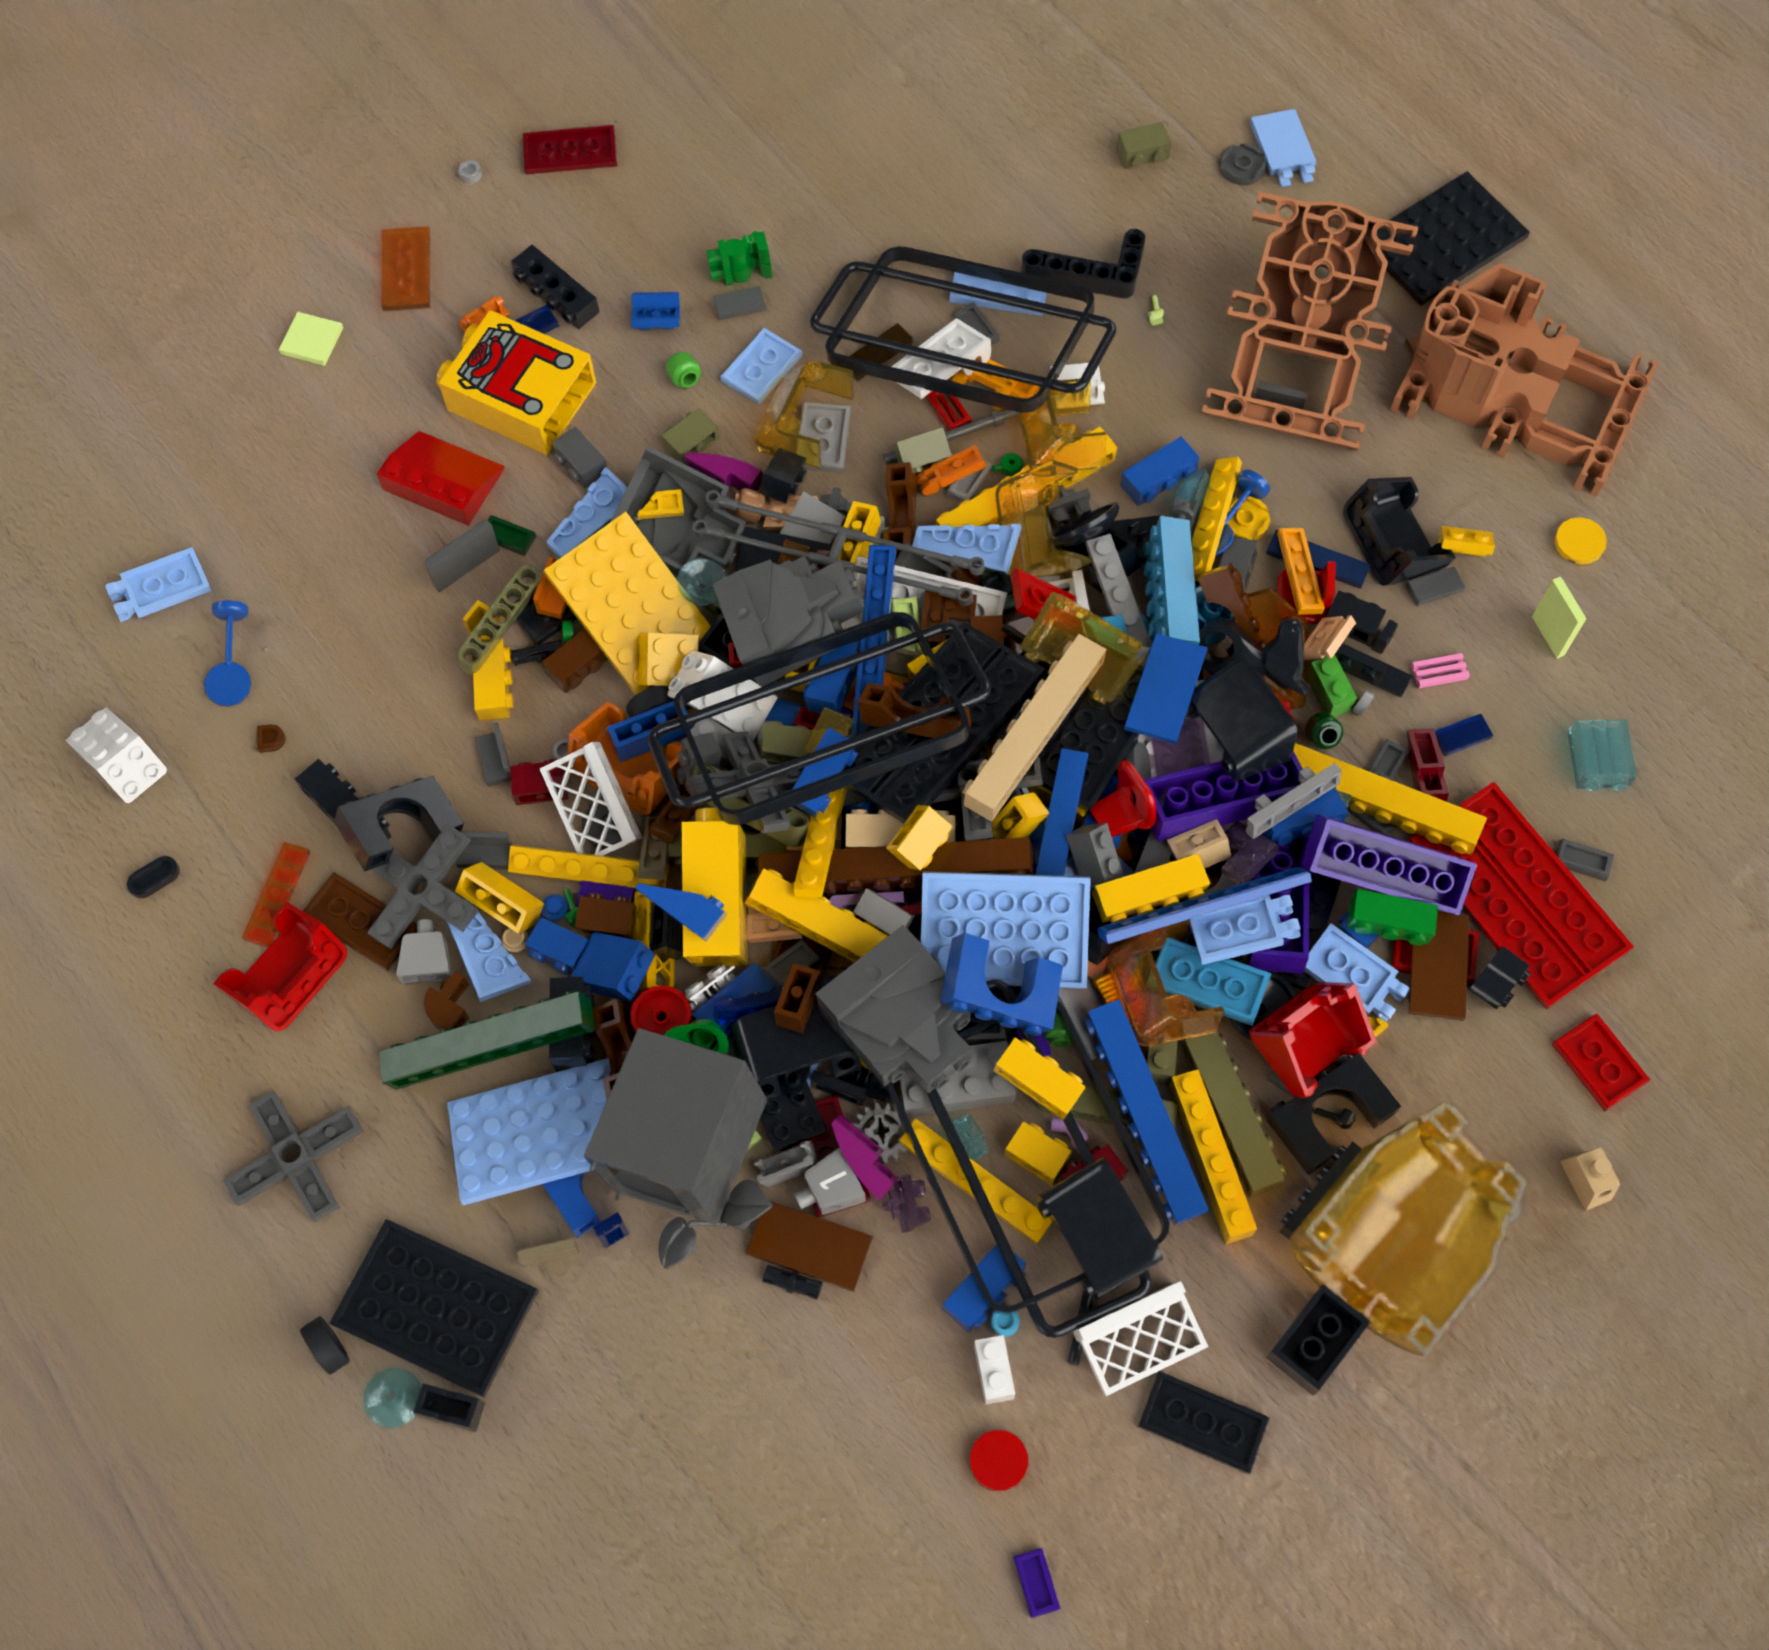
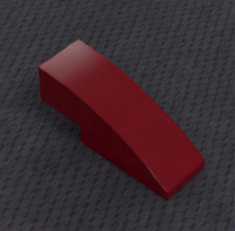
M1434 728L1408 730V749L1410 750L1409 758L1414 789L1447 802L1449 792L1443 775L1445 765Z

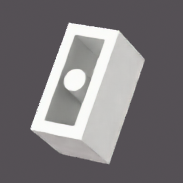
M1004 1335L975 1340L974 1350L985 1405L1013 1400L1015 1390Z

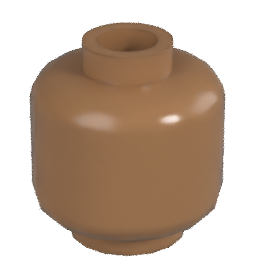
M748 488L741 489L740 493L736 492L733 498L738 500L739 503L767 510L769 507V503H765V495ZM731 509V511H734L735 517L756 524L760 517H766L765 515L741 509Z

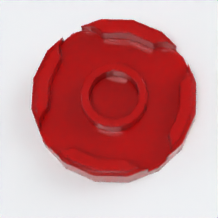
M992 1430L982 1434L974 1443L970 1453V1469L974 1478L982 1487L991 1491H1007L1016 1487L1024 1479L1028 1469V1453L1024 1443L1015 1434L1006 1430Z

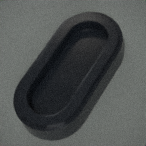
M161 856L132 873L127 880V889L136 898L149 897L176 880L180 873L179 865L172 857Z

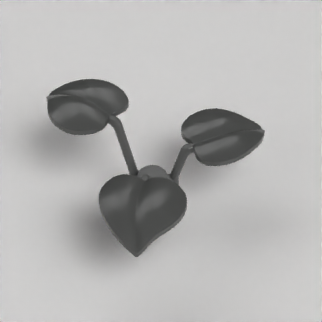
M749 1179L743 1180L731 1191L730 1198L727 1199L720 1217L721 1220L717 1226L726 1228L727 1225H730L738 1230H744L749 1226L750 1222L759 1218L773 1206L756 1182ZM676 1217L671 1220L663 1229L659 1239L658 1253L663 1268L668 1269L684 1261L692 1253L697 1239L696 1231L692 1228L693 1226L716 1225L701 1220H690L687 1223L682 1217Z

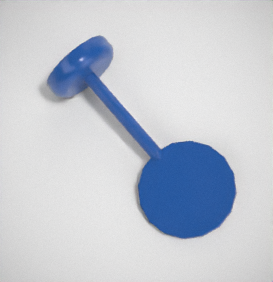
M1243 470L1238 475L1237 483L1243 494L1227 514L1215 556L1224 552L1231 545L1234 539V532L1230 525L1227 524L1247 497L1263 499L1270 491L1268 482L1255 471Z
M224 600L212 604V614L218 619L226 620L225 663L218 664L210 670L206 676L204 686L205 692L211 701L228 707L243 701L249 694L252 683L247 670L238 663L232 662L233 621L245 619L248 616V606L242 602Z

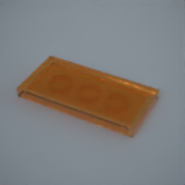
M429 226L382 229L383 311L431 308Z

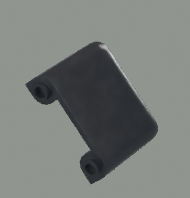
M1412 477L1367 479L1345 503L1343 508V516L1367 563L1371 564L1370 568L1376 580L1383 586L1395 585L1445 568L1455 559L1452 550L1442 549L1441 543L1430 546L1411 511L1419 497L1418 488Z
M1247 657L1230 662L1195 687L1186 716L1192 720L1199 716L1202 718L1224 749L1221 766L1223 771L1229 774L1234 782L1291 761L1297 738L1295 722Z
M1104 1157L1092 1162L1037 1196L1039 1202L1036 1205L1044 1219L1049 1217L1050 1220H1055L1084 1271V1279L1081 1280V1284L1089 1297L1093 1295L1095 1300L1163 1261L1158 1245L1111 1165Z

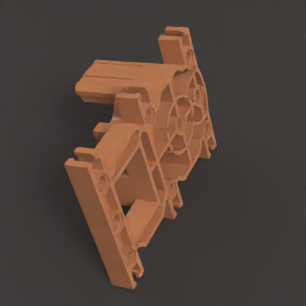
M1259 191L1256 202L1261 204L1262 201L1276 206L1275 213H1259V210L1254 209L1252 221L1281 228L1268 235L1256 280L1255 293L1249 294L1233 290L1231 303H1235L1236 299L1250 303L1249 312L1233 311L1234 306L1229 305L1227 318L1256 324V326L1244 332L1241 337L1231 376V381L1238 394L1208 387L1206 397L1210 398L1212 395L1224 399V409H1210L1208 405L1204 404L1202 414L1358 450L1360 441L1355 440L1354 443L1341 438L1343 428L1358 430V433L1363 434L1365 424L1337 418L1335 415L1348 408L1351 403L1361 365V359L1354 347L1382 354L1386 350L1387 341H1383L1382 345L1367 340L1369 331L1384 333L1383 338H1388L1392 327L1369 321L1377 306L1388 261L1381 250L1410 256L1414 245L1409 244L1406 246L1394 242L1393 239L1396 233L1408 234L1411 238H1415L1418 227L1368 216L1352 206L1338 202H1305ZM1288 207L1292 210L1293 215L1290 218H1282L1279 215V210ZM1386 229L1390 234V238L1388 240H1380L1377 237V231ZM1319 267H1324L1328 271V276L1324 279H1319L1315 276V270ZM1257 305L1265 306L1267 309L1266 315L1262 317L1256 316L1253 312L1254 307ZM1354 327H1359L1363 330L1364 336L1361 339H1354L1350 334V330ZM1263 349L1291 355V352L1307 355V359L1335 365L1322 414L1251 398ZM1233 401L1239 402L1242 406V410L1238 414H1232L1228 411V405ZM1279 413H1286L1289 416L1290 422L1287 425H1279L1276 422V416ZM1328 424L1335 425L1338 429L1337 435L1334 437L1327 436L1324 432V427Z
M1501 263L1494 265L1460 288L1461 282L1454 280L1451 287L1447 286L1430 305L1411 356L1409 370L1394 398L1390 410L1399 413L1401 410L1399 407L1401 400L1406 398L1410 401L1408 404L1410 409L1406 417L1413 420L1423 398L1426 397L1434 411L1474 428L1491 424L1492 426L1481 447L1488 451L1492 440L1495 441L1496 437L1504 439L1501 449H1497L1496 455L1504 458L1514 436L1517 435L1525 449L1560 464L1568 466L1582 462L1584 465L1574 487L1583 490L1585 486L1583 483L1588 474L1596 477L1594 480L1596 484L1590 494L1597 497L1659 362L1651 359L1648 363L1649 368L1643 374L1638 372L1639 368L1637 367L1642 355L1636 353L1626 374L1623 375L1615 361L1578 347L1581 341L1578 338L1568 334L1562 336L1567 327L1566 324L1560 323L1556 334L1553 333L1552 336L1544 334L1547 326L1551 325L1553 320L1544 316L1540 326H1538L1533 316L1547 286L1544 280L1540 278L1537 279L1525 272L1512 269ZM1563 378L1614 399L1595 440L1544 419Z

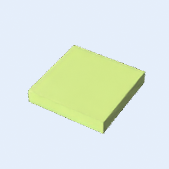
M297 312L279 348L280 354L325 366L343 330L342 323Z

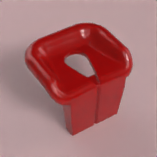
M1328 561L1323 570H1315L1325 607L1322 614L1297 613L1286 569L1278 575L1276 590V609L1282 618L1295 616L1305 624H1318L1322 618H1326L1335 595L1336 562Z
M1122 760L1118 764L1119 781L1115 792L1098 801L1089 813L1096 824H1108L1111 837L1137 828L1149 829L1157 820L1156 801L1152 791L1134 765L1128 760ZM1131 789L1133 790V792H1134V794H1135V796H1136V804H1135V806H1134V801H1133V796H1132Z

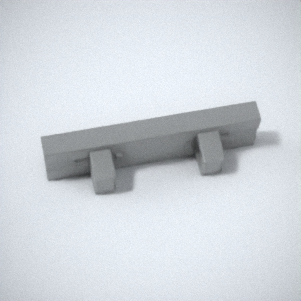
M1335 763L1318 774H1315L1310 768L1306 767L1299 772L1298 781L1301 785L1272 802L1264 794L1255 800V809L1258 812L1247 818V834L1252 839L1256 838L1339 785L1342 770Z

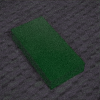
M491 515L488 521L493 527L498 545L525 556L536 538L535 532Z

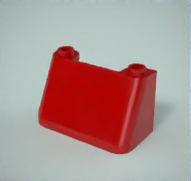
M287 901L277 911L273 919L274 927L280 935L249 970L243 974L236 968L227 969L213 983L222 993L274 1031L285 1030L347 958V948L322 922Z
M1321 982L1311 985L1249 1030L1253 1044L1290 1093L1299 1098H1306L1314 1094L1318 1083L1313 1077L1344 1054L1354 1057L1358 1053L1362 1056L1368 1052L1367 1049L1377 1043L1355 983Z

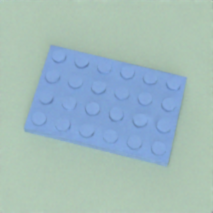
M923 871L921 944L946 973L952 938L968 933L990 941L985 966L986 981L996 979L1005 982L1008 986H1021L1025 962L1040 957L1063 965L1060 987L1087 988L1090 877Z
M609 1058L589 1063L587 1066L574 1067L447 1102L459 1198L463 1206L591 1171L589 1170L591 1165L583 1156L607 1102L603 1079L609 1077V1072L611 1071Z

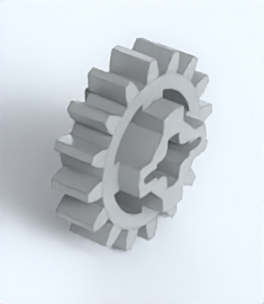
M876 1103L875 1110L871 1111L869 1107H865V1116L861 1114L856 1115L859 1124L853 1125L884 1150L878 1158L882 1159L884 1165H887L888 1158L890 1157L897 1162L898 1152L906 1154L907 1149L899 1143L889 1150L891 1142L898 1140V1138L901 1139L905 1133L896 1110L894 1112L890 1111V1104L887 1103L885 1109H881L879 1103ZM885 1118L891 1119L896 1124H890ZM874 1119V1123L871 1125V1127L865 1128V1130H863L865 1125L870 1120ZM879 1124H881V1129H883L885 1134L884 1144H882L878 1135Z

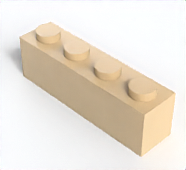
M851 810V814H846L845 849L888 846L904 823L883 810H879L878 814H868V810ZM935 811L953 826L948 832L949 836L946 842H955V815H949V811Z

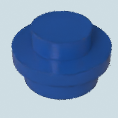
M550 895L543 901L545 904L542 914L550 921L561 920L565 917L564 914L568 912V903L560 895Z

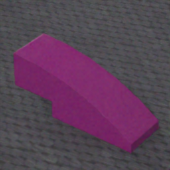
M687 453L684 456L685 465L728 486L729 489L733 486L740 491L743 488L758 491L763 477L762 470L749 463L731 457L707 453Z
M841 1114L831 1123L840 1149L855 1175L880 1201L899 1177L878 1160L884 1150Z

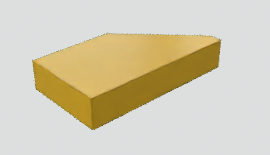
M681 489L656 491L643 509L638 511V520L684 516Z

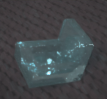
M970 1113L952 1121L970 1159L975 1160L989 1152L985 1135Z

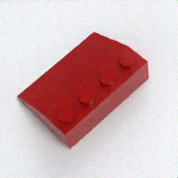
M418 431L387 457L377 476L384 491L469 526L505 467Z

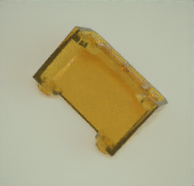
M1052 592L1020 648L1026 651L1024 656L1036 663L1042 660L1052 665L1055 660H1061L1063 649L1068 641L1073 642L1078 634H1081L1107 649L1104 663L1087 687L1093 692L1091 697L1102 704H1105L1107 701L1112 703L1145 658L1150 647L1071 599Z

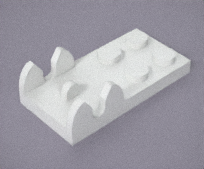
M957 318L918 346L974 361L978 357V360L986 363L991 356V340ZM906 355L891 366L944 380L949 379L959 370H962L968 376H971L973 370L911 355ZM898 383L920 399L932 392L924 388Z

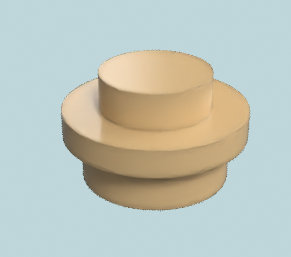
M508 928L503 933L501 942L508 952L518 953L526 948L525 943L529 936L526 931L518 934Z

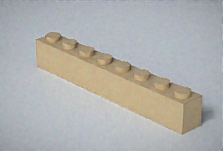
M1078 634L1073 642L1068 641L1063 649L1061 660L1053 662L1048 672L1050 675L1046 681L1042 679L1038 683L1034 691L1036 695L1032 700L1027 699L1020 711L1021 716L1018 720L1013 719L1006 730V733H1008L1006 737L996 742L992 749L993 755L989 760L984 759L977 771L979 775L975 780L970 779L963 790V794H965V807L989 821H993L1104 663L1106 648L1081 634Z

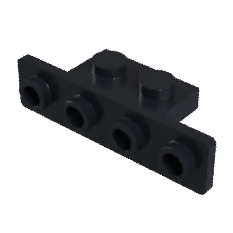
M1343 643L1335 653L1344 672L1398 697L1403 696L1412 678V675Z

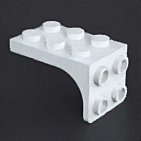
M691 651L683 659L682 668L678 675L670 682L667 695L674 699L682 688L730 671L733 668L715 656ZM747 680L688 702L687 705L700 710L761 688V686L752 680ZM771 695L710 718L734 733L748 731L754 741L778 697Z
M107 707L96 712L91 717V720L82 727L75 729L70 737L65 740L101 775L126 803L136 799L167 772V768L140 736Z

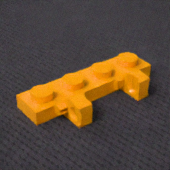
M991 359L986 362L987 364L1007 368ZM959 370L952 378L953 382L966 385L967 380L970 382L975 380L994 389L997 393L1017 398H1030L1036 395L1040 388L1039 386L973 371L972 375L968 376L962 370ZM993 406V409L996 411L1004 410L1003 408Z

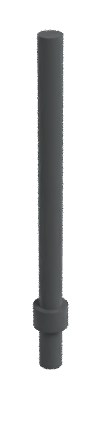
M997 410L991 412L988 417L945 432L947 441H951L992 425L994 427L1005 423V420L1019 416L1022 413L1011 410ZM895 451L883 455L886 464L897 460Z

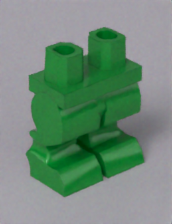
M753 231L748 236L743 235L742 240L736 238L726 242L724 239L718 240V248L706 250L712 282L725 279L726 286L733 285V282H747L750 279L753 268L756 267L761 270V276L773 279L769 249L764 231Z

